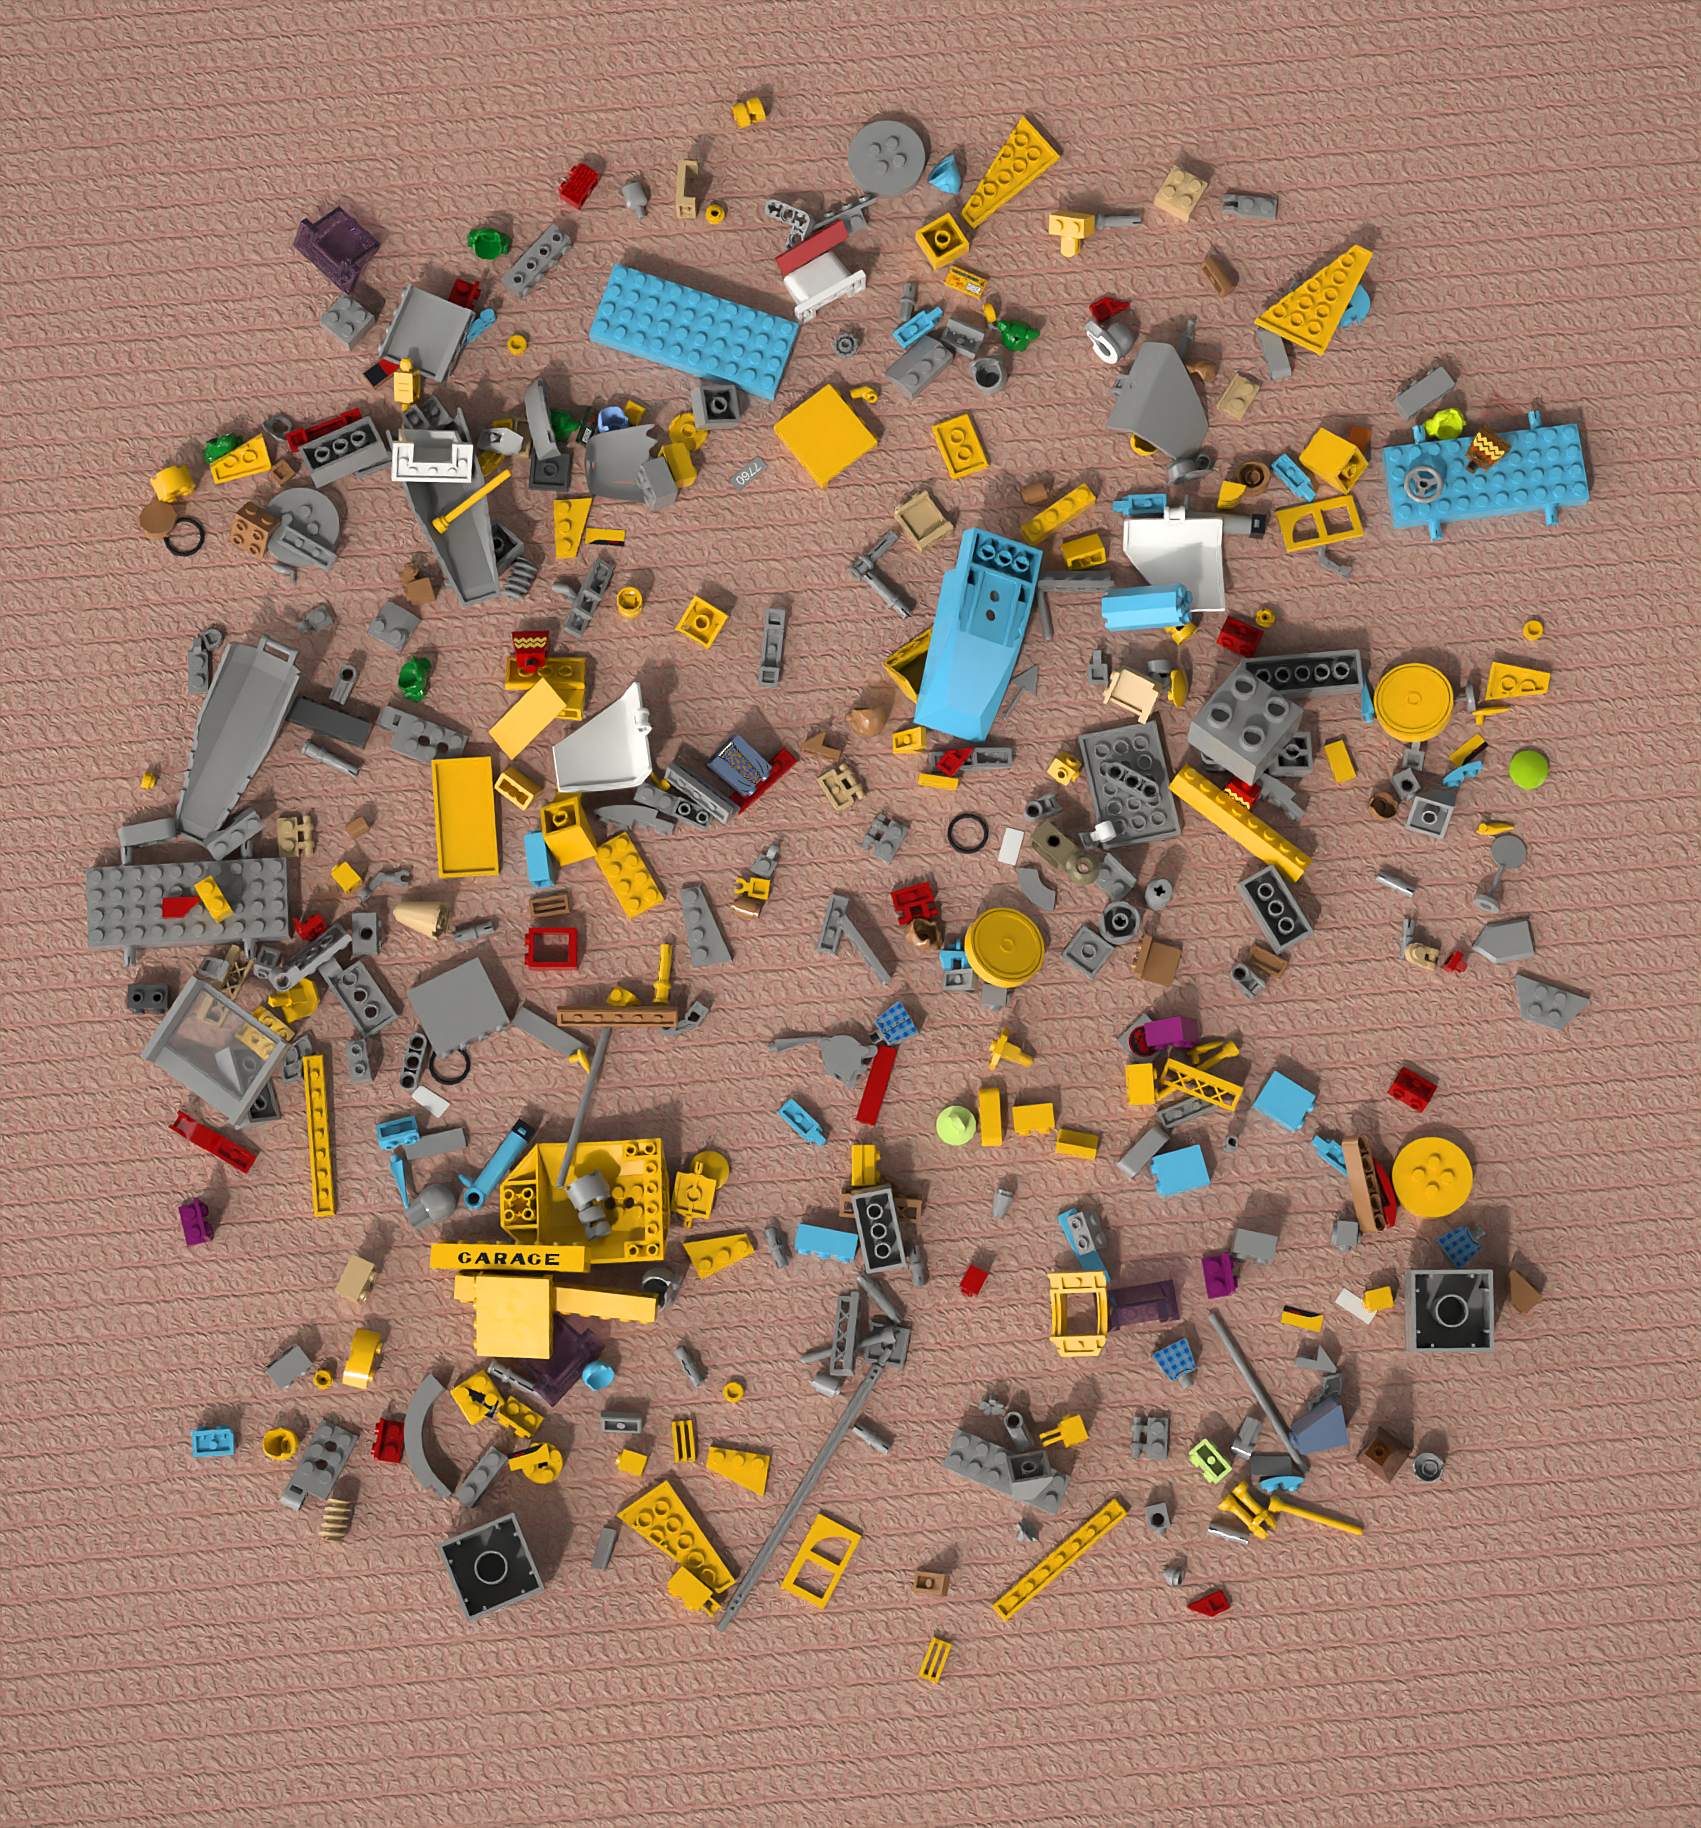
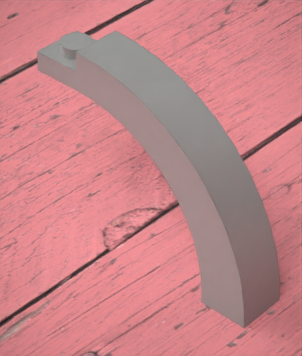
M430 1373L416 1390L408 1407L404 1426V1443L410 1466L422 1486L427 1491L434 1486L433 1492L440 1499L444 1496L448 1500L453 1493L433 1472L427 1460L423 1444L424 1426L428 1413L437 1398L446 1390Z

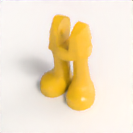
M1243 1479L1231 1490V1493L1243 1502L1256 1516L1253 1518L1230 1493L1217 1507L1222 1511H1231L1248 1526L1249 1530L1253 1531L1255 1536L1265 1539L1268 1537V1534L1259 1524L1264 1521L1274 1530L1277 1527V1523L1273 1515H1270L1267 1509L1262 1508L1247 1491L1249 1484Z

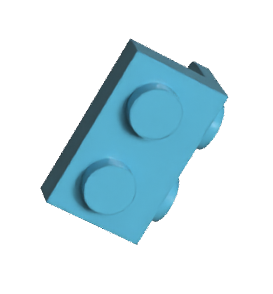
M415 1115L375 1125L381 1150H392L396 1146L403 1144L411 1145L421 1140Z
M228 1425L216 1426V1430H208V1427H197L196 1431H191L194 1458L235 1455L234 1430L228 1429Z

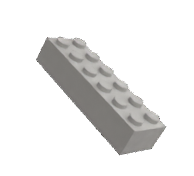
M1359 649L1241 659L1239 664L1288 699L1361 693L1363 689Z
M957 1429L942 1469L1013 1498L1006 1456L1017 1454ZM1051 1468L1053 1480L1034 1499L1020 1502L1055 1516L1071 1476Z

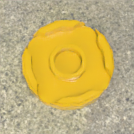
M693 413L680 414L672 420L669 426V437L672 444L684 442L686 449L689 451L697 450L705 444L708 430H696Z

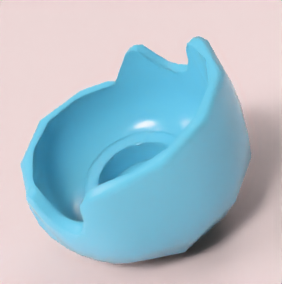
M595 1360L587 1364L582 1371V1380L586 1386L596 1391L609 1385L614 1379L615 1373L607 1362Z

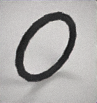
M179 518L176 523L190 522L199 529L200 541L197 547L192 551L184 553L174 550L169 544L168 537H164V542L171 553L187 557L195 554L201 548L204 542V532L197 521L191 518Z
M963 814L951 821L947 837L950 845L956 851L972 854L984 847L988 839V830L981 818L973 814ZM963 818H972L978 821L984 830V838L981 844L971 850L957 847L951 837L954 824Z
M457 1050L464 1056L466 1061V1069L460 1078L454 1081H444L435 1074L433 1069V1061L436 1057L435 1051L429 1059L431 1076L443 1085L460 1083L466 1078L470 1070V1060L464 1050Z

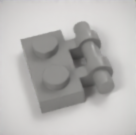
M879 813L878 817L871 823L872 827L868 835H865L862 839L864 842L860 848L868 851L870 846L874 847L875 850L872 855L890 865L909 829L893 820L890 821L888 826L884 825L883 822L886 816ZM880 830L884 834L880 841H877L874 838Z
M1133 1417V1425H1131L1133 1440L1130 1443L1132 1458H1140V1451H1146V1459L1167 1460L1168 1419L1147 1418V1426L1141 1425L1142 1417ZM1141 1432H1147L1146 1444H1141Z

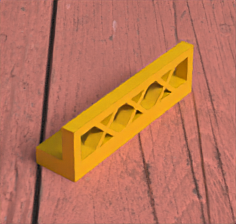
M1168 1058L1159 1080L1162 1084L1234 1112L1244 1089ZM1168 1069L1175 1071L1179 1080L1174 1082L1165 1080ZM1193 1078L1198 1087L1192 1090L1187 1089L1183 1080ZM1208 1085L1213 1086L1216 1095L1207 1097L1204 1095L1202 1088ZM1225 1093L1235 1095L1232 1106L1224 1104L1220 1095Z

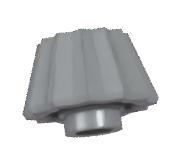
M839 334L837 338H834V343L832 344L834 347L833 352L840 358H852L857 353V348L859 347L857 344L858 339H855L853 334Z

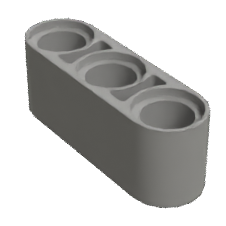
M1263 327L1257 328V337L1270 379L1274 381L1291 376V368L1281 336Z
M1112 762L1107 766L1105 778L1109 783L1144 802L1150 803L1157 799L1159 786L1154 781L1118 762ZM1112 769H1116L1119 771L1120 775L1117 777H1113L1110 775L1109 771ZM1131 778L1135 779L1137 781V785L1130 786L1128 785L1127 780ZM1152 788L1155 794L1148 796L1144 790Z
M165 818L118 829L120 846L126 849L127 847L136 849L177 839L173 818Z
M421 1033L412 1034L408 1041L399 1077L400 1086L406 1092H413L419 1086L428 1049V1041ZM416 1039L424 1040V1044L419 1048L413 1046ZM412 1058H417L419 1060V1063L416 1067H410L408 1065L409 1061ZM411 1077L414 1079L413 1085L409 1087L404 1086V1080Z
M1155 1124L1116 1166L1132 1179L1171 1137Z

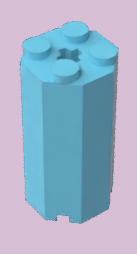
M1181 583L1109 589L1105 592L1108 595H1103L1102 616L1107 618L1108 623H1105V627L1111 632L1185 626L1187 622L1192 621V613L1190 611V603L1193 599L1192 593L1187 591V588Z

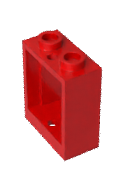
M529 928V933H525V945H529V953H525V965H528L530 971H578L577 928ZM535 935H569V961L534 962Z

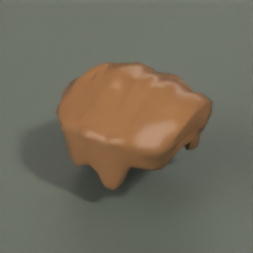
M1195 358L1183 364L1191 380L1210 383L1215 381L1217 364L1208 359Z
M915 918L904 927L906 940L919 949H941L943 935L937 928L936 921L930 922L927 919Z

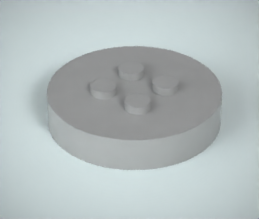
M891 120L873 122L863 127L850 144L848 151L850 175L863 192L876 198H897L910 192L918 184L924 172L925 151L923 144L911 128L900 122Z
M292 488L275 496L266 506L264 511L281 520L280 526L269 536L267 543L269 552L278 561L292 567H309L314 565L277 543L287 525L332 552L337 547L341 535L340 519L333 503L322 493L310 488Z

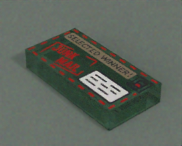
M588 406L575 440L576 443L585 448L589 438L600 433L597 421L600 411L593 406Z

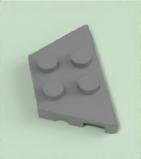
M1517 974L1515 975L1514 980L1516 982L1517 999L1520 1006L1519 1012L1522 1020L1559 1032L1589 1003V999Z

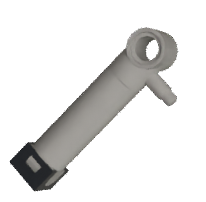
M1191 495L1185 496V518L1221 517L1223 521L1222 533L1249 535V538L1263 539L1266 515L1252 514V516L1192 511Z

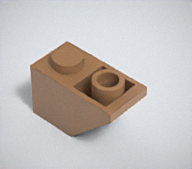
M1512 1269L1507 1273L1508 1303L1522 1316H1525L1542 1298L1540 1295L1541 1291L1534 1284L1530 1285L1526 1282V1277L1522 1272Z

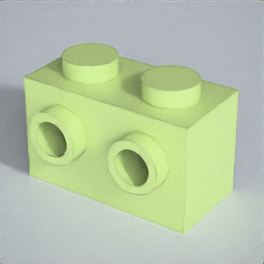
M1205 1438L1188 1453L1190 1455L1189 1460L1195 1467L1200 1466L1204 1471L1202 1475L1209 1483L1213 1481L1216 1484L1232 1470L1230 1467L1231 1462L1226 1456H1221L1216 1451L1218 1447L1212 1440L1208 1441Z

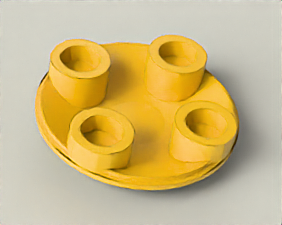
M1184 669L1172 670V687L1168 691V699L1173 701L1176 707L1182 708L1186 703L1189 692L1187 674Z
M704 1151L693 1158L690 1163L689 1173L694 1172L696 1161L704 1162L702 1174L718 1179L716 1190L726 1183L729 1176V1165L721 1154L714 1151Z

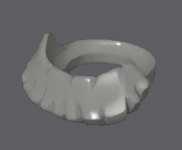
M276 416L262 423L263 429L273 439L288 442L285 434L292 432L293 426L286 417ZM278 420L285 421L288 424V430L277 434L272 431L273 423Z

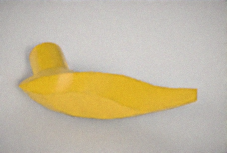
M1497 706L1476 709V711L1472 712L1473 715H1476L1475 725H1483L1484 716L1508 711L1509 707Z
M1482 823L1479 825L1476 833L1493 835L1505 830H1513V826L1503 823Z
M1223 1041L1210 1042L1189 1049L1187 1055H1191L1192 1065L1200 1064L1199 1054L1206 1053L1208 1050L1223 1044Z
M579 1048L577 1054L569 1055L570 1063L580 1061L582 1067L589 1075L591 1064L585 1052Z

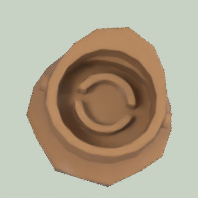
M1254 460L1245 461L1233 471V483L1246 485L1243 494L1245 497H1255L1266 492L1271 480V473L1269 468L1263 463Z
M160 502L149 504L140 514V526L144 531V536L150 540L168 537L175 528L178 516L169 504Z

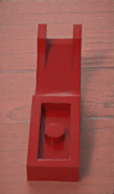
M178 1110L177 1114L179 1116L174 1125L170 1124L168 1128L247 1174L257 1156Z

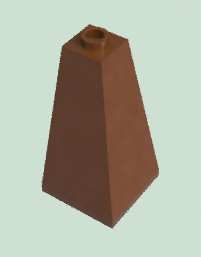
M1379 1426L1356 1460L1389 1484L1413 1450Z

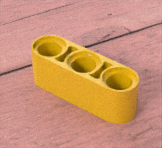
M999 1088L978 1089L981 1146H1002Z

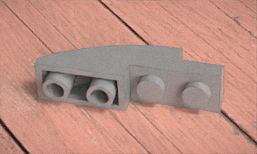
M1262 773L1256 781V784L1262 789L1259 798L1264 801L1270 796L1271 802L1277 807L1281 806L1285 810V815L1290 820L1299 822L1305 812L1292 801L1296 793L1279 780Z
M645 782L638 786L633 798L638 803L658 810L661 815L704 831L708 830L713 815L703 807L684 798L673 796Z
M613 805L595 809L594 816L598 822L616 824V828L627 831V829L632 830L635 823H637L639 828L648 830V828L654 829L657 834L667 836V834L673 835L675 829L674 824L658 819V810L648 807Z

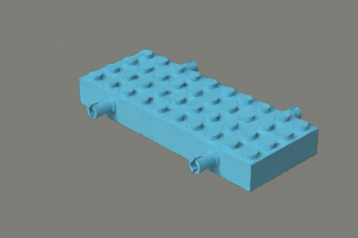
M1534 411L1527 413L1530 429L1483 435L1487 438V442H1493L1499 447V451L1503 450L1505 452L1503 455H1496L1495 452V456H1500L1501 460L1491 459V462L1497 463L1490 466L1488 461L1484 463L1483 459L1480 460L1476 452H1471V445L1474 444L1475 438L1478 439V436L1427 442L1425 426L1420 425V428L1414 426L1412 430L1415 444L1386 447L1381 454L1393 529L1429 525L1430 540L1435 541V538H1437L1438 541L1443 539L1440 523L1540 510L1545 511L1546 526H1551V524L1553 526L1558 525L1556 508L1586 505L1590 498L1577 423L1542 427L1540 411H1535V414ZM1472 460L1479 464L1474 471L1467 467ZM1427 465L1440 473L1443 480V490L1436 500L1429 503H1419L1407 495L1404 488V479L1407 473L1416 466ZM1427 471L1417 472L1421 478H1435L1434 475ZM1411 478L1410 488L1412 492L1418 496V494L1414 490V485L1416 481H1414ZM1420 483L1421 487H1426L1424 483ZM1437 484L1431 485L1429 492L1424 497L1433 495L1437 489Z

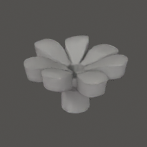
M990 1394L989 1400L983 1399L979 1403L978 1408L984 1410V1415L988 1416L992 1412L993 1415L997 1416L999 1413L1003 1414L1005 1412L1004 1403L997 1401L998 1396L996 1394Z
M1022 1518L1016 1524L1017 1529L1020 1530L1019 1534L1016 1535L1017 1540L1020 1542L1024 1539L1027 1542L1039 1540L1038 1531L1032 1529L1035 1525L1032 1522L1027 1524V1520Z

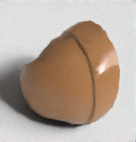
M853 708L845 716L846 721L851 723L853 731L865 738L875 737L880 734L885 727L887 718L884 708Z

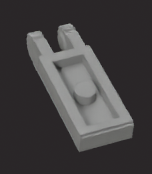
M1233 194L1223 195V201L1238 203L1237 207L1223 206V213L1234 214L1239 217L1275 220L1277 200L1237 196Z

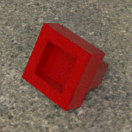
M1456 950L1450 953L1441 968L1447 973L1454 970L1461 973V971L1464 972L1468 965L1461 960L1464 954Z

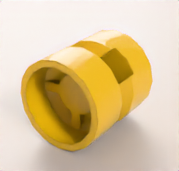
M757 96L748 99L746 104L740 102L732 105V111L740 129L750 126L751 122L758 123L766 120L762 104Z
M626 587L617 594L618 610L623 617L629 619L636 618L643 610L642 596L636 588Z
M1192 621L1187 622L1180 631L1177 630L1180 626L1163 627L1167 633H1172V639L1178 645L1186 642L1198 630Z

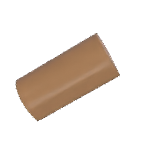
M1212 255L1204 259L1201 270L1219 296L1223 298L1230 294L1236 286L1216 257Z

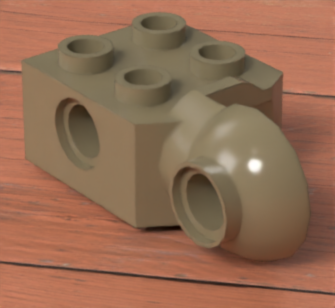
M1045 820L1030 836L1028 845L1057 871L1062 872L1064 870L1074 883L1088 885L1094 882L1100 870L1097 860L1090 854H1085L1078 846L1076 847L1074 845L1075 841L1067 834L1064 836L1059 831L1060 828L1056 823ZM1055 842L1057 846H1052L1049 843ZM1085 864L1088 866L1089 871L1081 872L1078 866Z

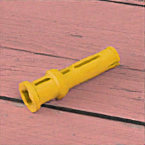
M667 944L660 945L658 976L653 986L655 988V995L652 1000L653 1005L669 1006L670 1004L668 995L669 989H671L669 976L672 945L670 947Z

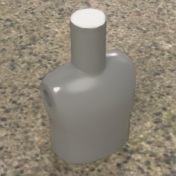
M634 182L622 187L621 190L627 209H635L639 220L646 218L643 206L648 201L641 183Z

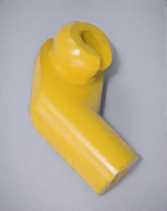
M868 386L849 390L851 399L862 397L870 403H874L878 399L877 392Z

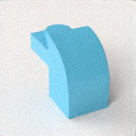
M1361 284L1356 287L1347 305L1348 310L1344 311L1337 326L1338 328L1342 326L1348 327L1355 320L1360 325L1366 319L1370 308V299Z

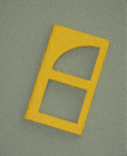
M1352 494L1275 511L1287 553L1364 535ZM1346 506L1353 530L1328 536L1321 511ZM1312 514L1319 538L1294 543L1293 530L1295 525L1304 516Z
M818 1513L780 1587L824 1610L862 1536ZM828 1537H843L852 1540L839 1566L810 1550L817 1542ZM806 1558L835 1573L822 1599L793 1584Z

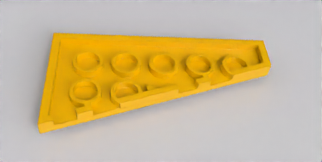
M1023 115L989 167L988 172L982 178L976 191L960 213V217L972 230L1060 160V156Z
M667 1480L616 1515L718 1594L736 1583Z

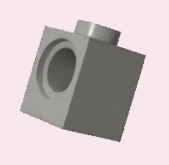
M1411 768L1392 776L1390 780L1401 801L1414 799L1421 789ZM1402 783H1409L1411 785V789H1403Z
M1161 1503L1144 1508L1149 1532L1154 1531L1155 1535L1166 1533V1528L1171 1527L1166 1504ZM1154 1514H1160L1163 1517L1161 1525L1153 1523L1152 1517Z

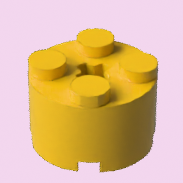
M182 463L180 468H177L176 465L166 468L156 474L157 478L155 480L153 478L150 479L160 502L170 505L177 501L176 497L181 495L187 497L195 492L193 488L196 485L185 463Z
M547 1442L533 1443L528 1448L546 1444ZM547 1443L551 1460L546 1461L548 1463L547 1466H543L541 1469L539 1464L522 1468L524 1474L536 1484L545 1485L552 1483L560 1477L563 1471V1457L559 1450L550 1443Z

